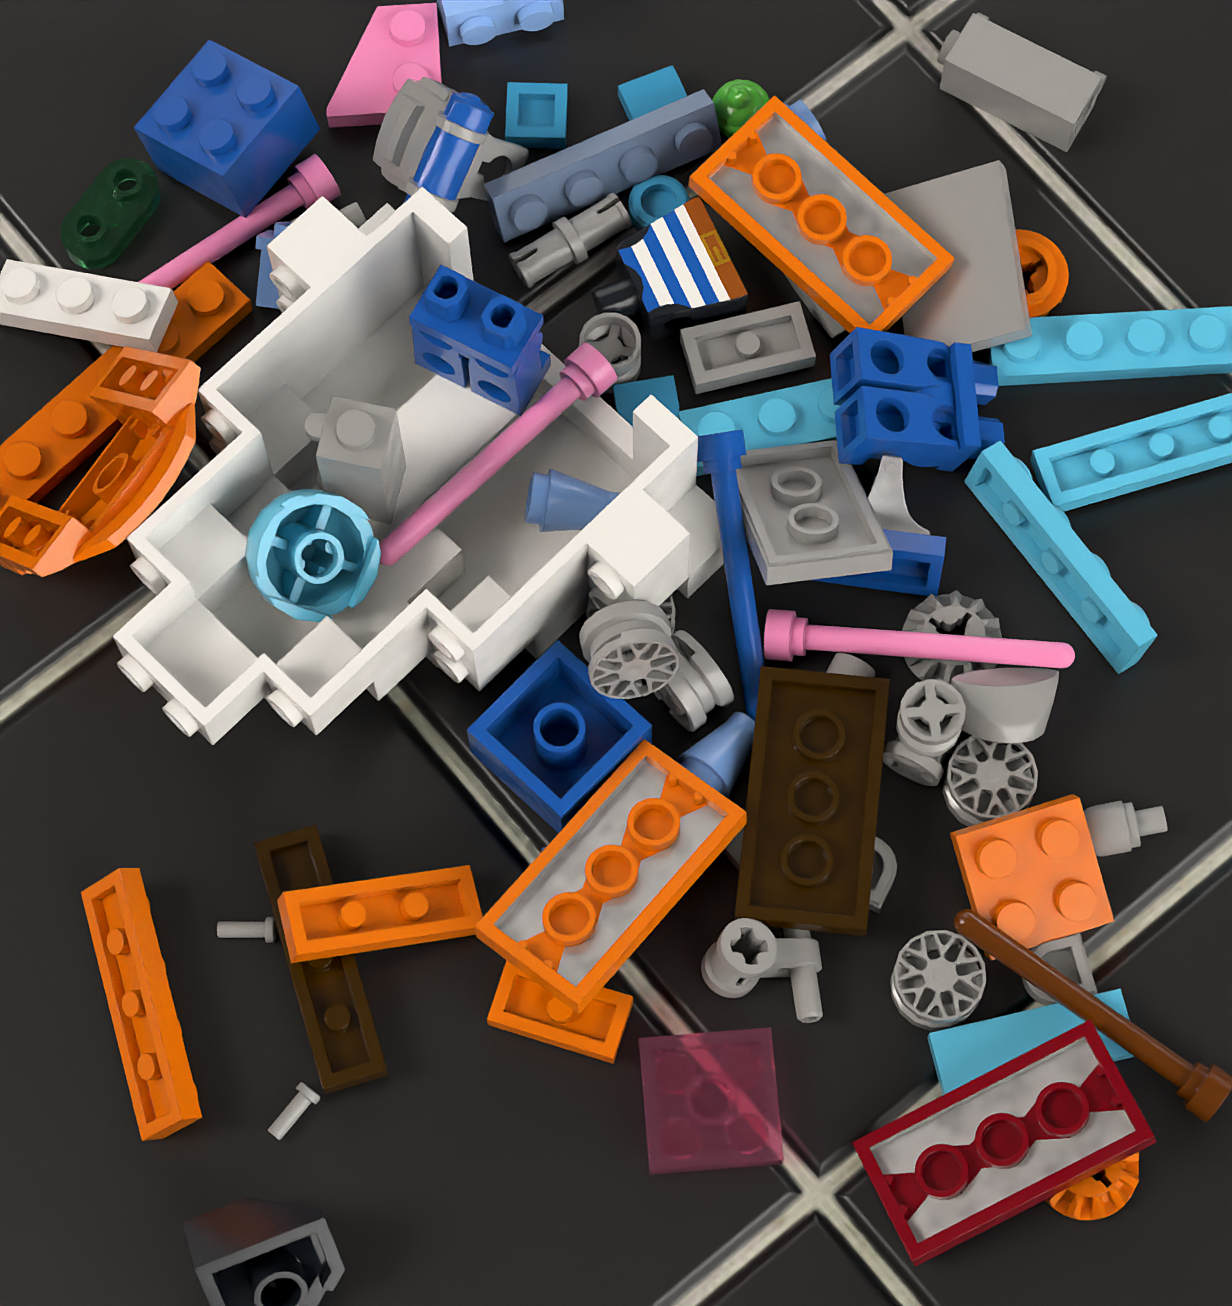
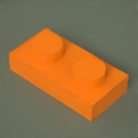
M506 960L487 1017V1023L502 1030L614 1064L632 1008L633 996L603 987L578 1015Z

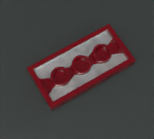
M1090 1019L855 1140L852 1144L912 1263L916 1267L1156 1143V1139Z

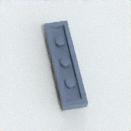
M702 89L483 184L497 232L505 243L563 216L607 198L606 196L612 192L617 194L635 186L637 183L646 181L652 175H661L718 150L722 146L714 102L706 91Z

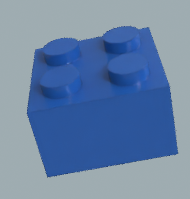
M208 40L134 126V130L159 171L246 218L318 133L320 127L298 85Z
M559 640L467 729L471 753L557 833L568 824L643 739L652 744V725L624 699H614L599 694L590 683L588 667Z

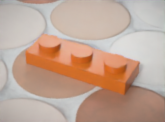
M470 865L286 891L277 900L291 963L476 935L474 926L483 918Z

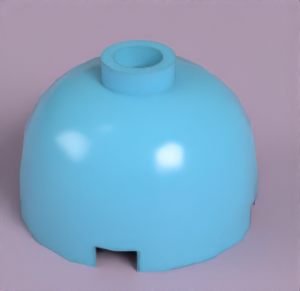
M300 489L278 496L260 511L248 532L245 559L250 579L269 604L296 620L321 622L326 616L334 619L331 615L340 613L348 606L354 608L365 599L378 574L381 557L379 540L373 536L372 526L367 520L369 518L359 506L334 492Z

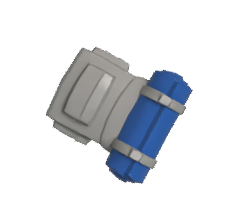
M423 77L420 81L408 78L394 98L384 116L375 145L373 161L381 167L382 175L389 182L407 193L404 203L423 187L447 210L454 212L461 198L472 197L488 201L483 186L485 184L484 176L478 172L482 161L490 163L498 156H505L507 166L502 175L504 176L524 167L529 151L521 145L492 137L487 129L494 113L478 96L466 92L458 93L434 79Z

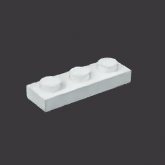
M9 259L6 260L0 273V325L120 347L128 346L157 353L178 304V300L171 288Z

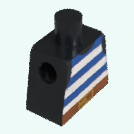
M700 196L689 200L620 242L616 247V271L620 280L592 291V297L598 314L619 313L628 317L636 313L649 340L656 342L680 336V329L743 315L747 312L748 293Z

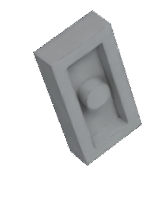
M800 301L680 329V341L695 394L815 366L816 354Z

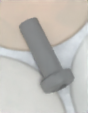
M266 917L265 922L219 921L217 924L218 938H265L266 943H274L277 939L278 928L274 917Z
M299 1083L296 1087L299 1090L298 1094L268 1129L278 1140L283 1138L312 1102L316 1105L321 1100L319 1094L306 1083Z

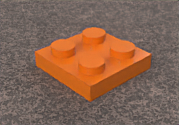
M1071 794L950 833L971 909L1027 949L1114 922L1080 797ZM984 951L985 956L989 960H995L994 957Z

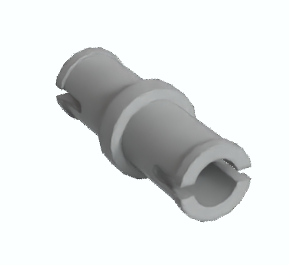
M613 192L607 195V198L570 220L563 216L552 223L554 230L519 251L508 255L511 265L520 280L523 279L525 287L529 289L534 286V283L571 261L575 264L581 263L588 258L587 251L620 231L632 227L631 219L621 201L618 202V198Z

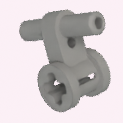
M741 918L729 923L720 934L718 941L710 946L702 958L701 973L708 987L720 996L738 998L749 993L757 984L759 978L791 977L797 1019L803 1023L818 1021L823 1016L817 972L822 969L819 943L817 940L811 939L810 931L783 928L785 938H775L767 926L754 919Z

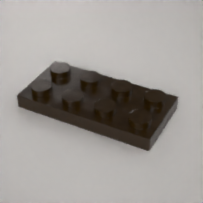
M761 666L746 803L747 823L744 826L735 920L749 918L770 927L866 936L890 679Z

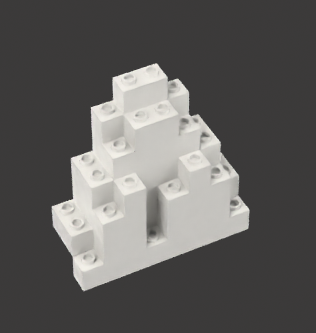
M423 187L397 210H394L386 203L359 229L328 200L321 196L267 245L273 270L269 276L278 289L280 298L276 303L282 314L198 389L205 411L201 420L213 435V439L209 444L217 456L127 537V541L136 559L130 565L131 569L157 596L114 634L113 638L123 656L117 665L126 677L142 692L153 686L168 701L162 709L169 719L188 737H191L198 730L212 745L263 698L268 701L271 707L290 726L295 727L302 721L317 735L365 689L379 701L425 657L437 668L440 667L453 681L460 683L466 678L480 692L524 648L537 659L587 611L589 597L592 600V604L594 603L599 610L611 604L629 600L647 601L659 606L676 589L688 599L724 564L715 501L696 485L698 436L653 395H650L633 411V427L600 396L598 398L590 396L585 401L577 399L399 561L390 566L379 563L375 582L365 599L354 608L348 606L340 613L331 615L334 619L326 616L321 622L296 620L272 606L265 600L249 576L245 559L248 532L260 511L278 496L300 489L323 491L317 481L319 468L316 453L319 442L308 438L304 428V421L311 413H327L332 396L395 408L397 410L406 470L392 523L386 524L368 520L372 526L373 536L379 540V543L520 417L471 392L470 380L465 388L415 364L413 326L409 323V316L439 266H446L473 280L467 227ZM541 344L540 350L550 354L551 366L523 413L561 380L559 373L565 368V365L543 344ZM549 469H553L607 491L620 493L582 530L540 532L539 525L525 523L526 500L533 472L548 474Z

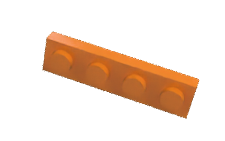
M118 868L83 890L81 896L141 1140L164 1139L201 1119L202 1114L198 1102L197 1088L193 1082L182 1039L181 1025L177 1019L166 975V966L161 955L151 916L150 902L146 896L140 868Z

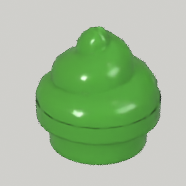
M736 79L725 83L718 89L712 99L719 131L730 138L769 101L767 92L760 85L750 80Z

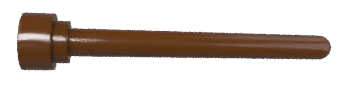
M964 909L955 915L954 927L958 933L1086 1022L1091 1019L1097 1031L1178 1087L1176 1094L1185 1100L1183 1107L1206 1123L1222 1105L1232 1089V1076L1214 1063L1207 1067L1200 1061L1192 1065L973 910Z

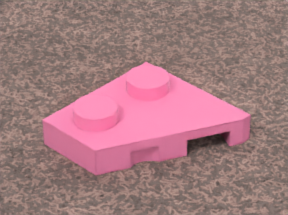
M437 3L377 6L326 108L329 128L381 125L394 98L408 78L420 81L423 77H427L442 83Z

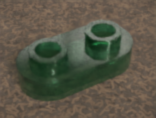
M122 158L111 162L102 170L66 215L61 224L60 237L68 257L76 265L87 269H99L113 263L155 212L160 202L161 191L155 172L147 163L135 158ZM134 180L137 182L130 190L122 191L117 189L123 181ZM96 225L100 227L99 232L94 236L85 237L81 235V232L87 226Z

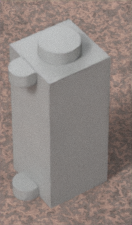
M979 12L972 14L961 33L954 29L949 33L937 58V62L944 65L940 83L941 90L1065 152L1069 150L1093 109L1096 98L1107 78L1106 75L1096 70L1092 72L989 21V17Z
M332 396L327 413H311L304 421V428L308 438L319 442L316 453L319 468L317 473L318 485L323 491L334 492L362 508L370 520L391 524L406 470L397 410L395 408Z

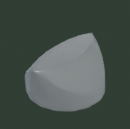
M995 668L971 671L955 676L951 679V685L962 695L966 706L965 721L961 729L977 738L997 743H1023L1035 740L1044 734L1058 685L1059 671L1045 668Z

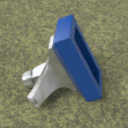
M883 455L878 474L874 478L868 500L893 551L892 570L814 579L812 581L929 596L930 594L937 596L945 556L946 537L930 535L929 530L918 525L910 516L903 492L902 457Z

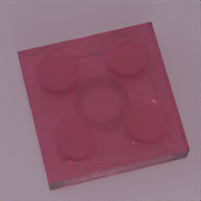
M771 1027L639 1038L650 1175L783 1164L784 1157Z

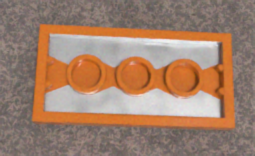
M775 95L689 177L688 186L849 333L856 327L886 332L952 267L955 259Z
M643 739L474 926L476 937L579 1015L746 825L747 812Z

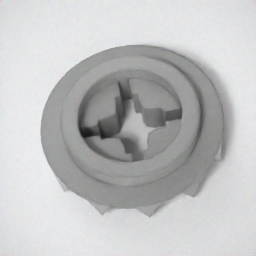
M958 590L950 594L938 596L930 594L925 601L910 610L902 631L940 634L936 631V628H942L950 632L956 625L960 626L962 622H965L967 624L964 636L1002 638L999 618L992 615L985 607L983 600H974L963 596ZM904 657L908 667L920 680H942L950 685L951 679L959 674L995 669L997 666L995 663Z

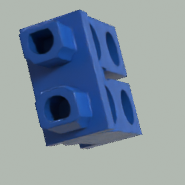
M439 266L409 316V323L413 326L415 364L465 388L470 380L471 392L519 416L525 411L551 366L550 354L540 350L543 341V334L539 331L544 323L542 314L446 266Z
M856 327L830 353L834 405H840L835 411L839 463L862 465L869 458L882 459L883 455L902 457L903 461L913 466H935L936 470L952 472L965 460L977 459L983 450L999 441L1003 444L1005 443L1003 423L999 419L979 417L977 404L986 405L996 397L999 387L997 366L973 360L971 344L954 342L949 347L945 343L936 340Z

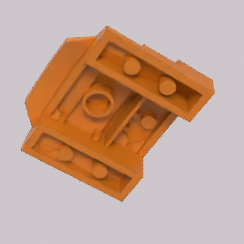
M125 346L88 394L89 397L119 420L123 426L58 511L11 495L0 510V565L20 575L33 573L40 577H45L63 570L76 562L117 547L134 532L163 500L176 481L195 444V402L198 393L200 367L189 359Z

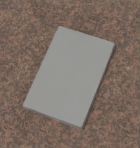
M999 160L884 194L955 258L952 267L902 316L905 335L936 340L945 343L949 347L954 342L971 344L972 352L1032 336L1006 168Z
M837 440L746 450L747 455L741 456L742 469H736L745 534L766 585L892 570V548L852 464L839 463Z

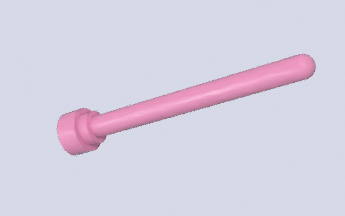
M313 154L294 166L295 174L287 178L288 186L256 205L246 218L239 216L138 282L173 289L186 281L207 261L214 263L302 205L305 209H308L321 196L331 202L341 195L340 189L323 161L316 154Z
M585 342L564 360L565 368L559 373L561 380L379 543L381 549L380 564L390 566L399 561L577 399L585 401L590 396L598 398L617 381L616 372L608 360L596 348Z
M769 609L764 632L765 659L777 661H792L794 655L805 656L807 650L1050 668H1067L1075 659L1074 649L1069 644L1062 642L809 625L808 618L797 617L796 611Z

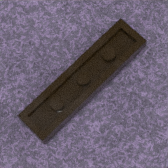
M317 825L254 842L324 1093L329 1094L388 1076L389 1073L355 955L348 954L291 963L277 903L278 898L286 891L334 885Z

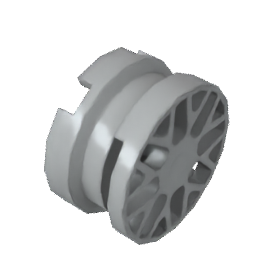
M629 600L611 604L596 611L587 619L579 633L583 656L589 662L588 675L590 683L599 694L614 699H631L646 696L665 686L674 678L679 668V655L676 645L671 639L668 617L659 606L650 602ZM643 678L646 679L647 684L644 686L641 681V679Z
M678 630L671 635V639L674 641L679 655V668L672 680L653 693L658 700L663 699L671 709L669 714L688 731L694 732L706 723V714L715 707V704L724 707L728 706L733 702L734 694L726 677L708 652L690 634L684 630Z
M973 735L957 746L949 760L948 768L944 775L943 794L948 809L960 823L968 827L1027 809L1037 789L1038 770L1033 755L1023 743H1007V746L1002 743L983 740ZM1011 745H1016L1021 751L1017 752L1011 749ZM1026 756L1029 759V763H1026L1022 757ZM1030 768H1032L1034 777H1032Z
M947 930L926 931L911 938L899 952L890 979L891 997L899 1013L914 1026L929 1031H940L956 1027L964 1023L977 1008L986 984L985 963L977 948L963 936ZM966 947L974 953L975 957L966 950Z

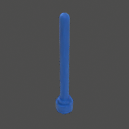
M741 429L698 436L697 462H703L704 474L711 473L746 715L755 721L761 666H765L736 473V469H742L741 456L747 455L744 432Z

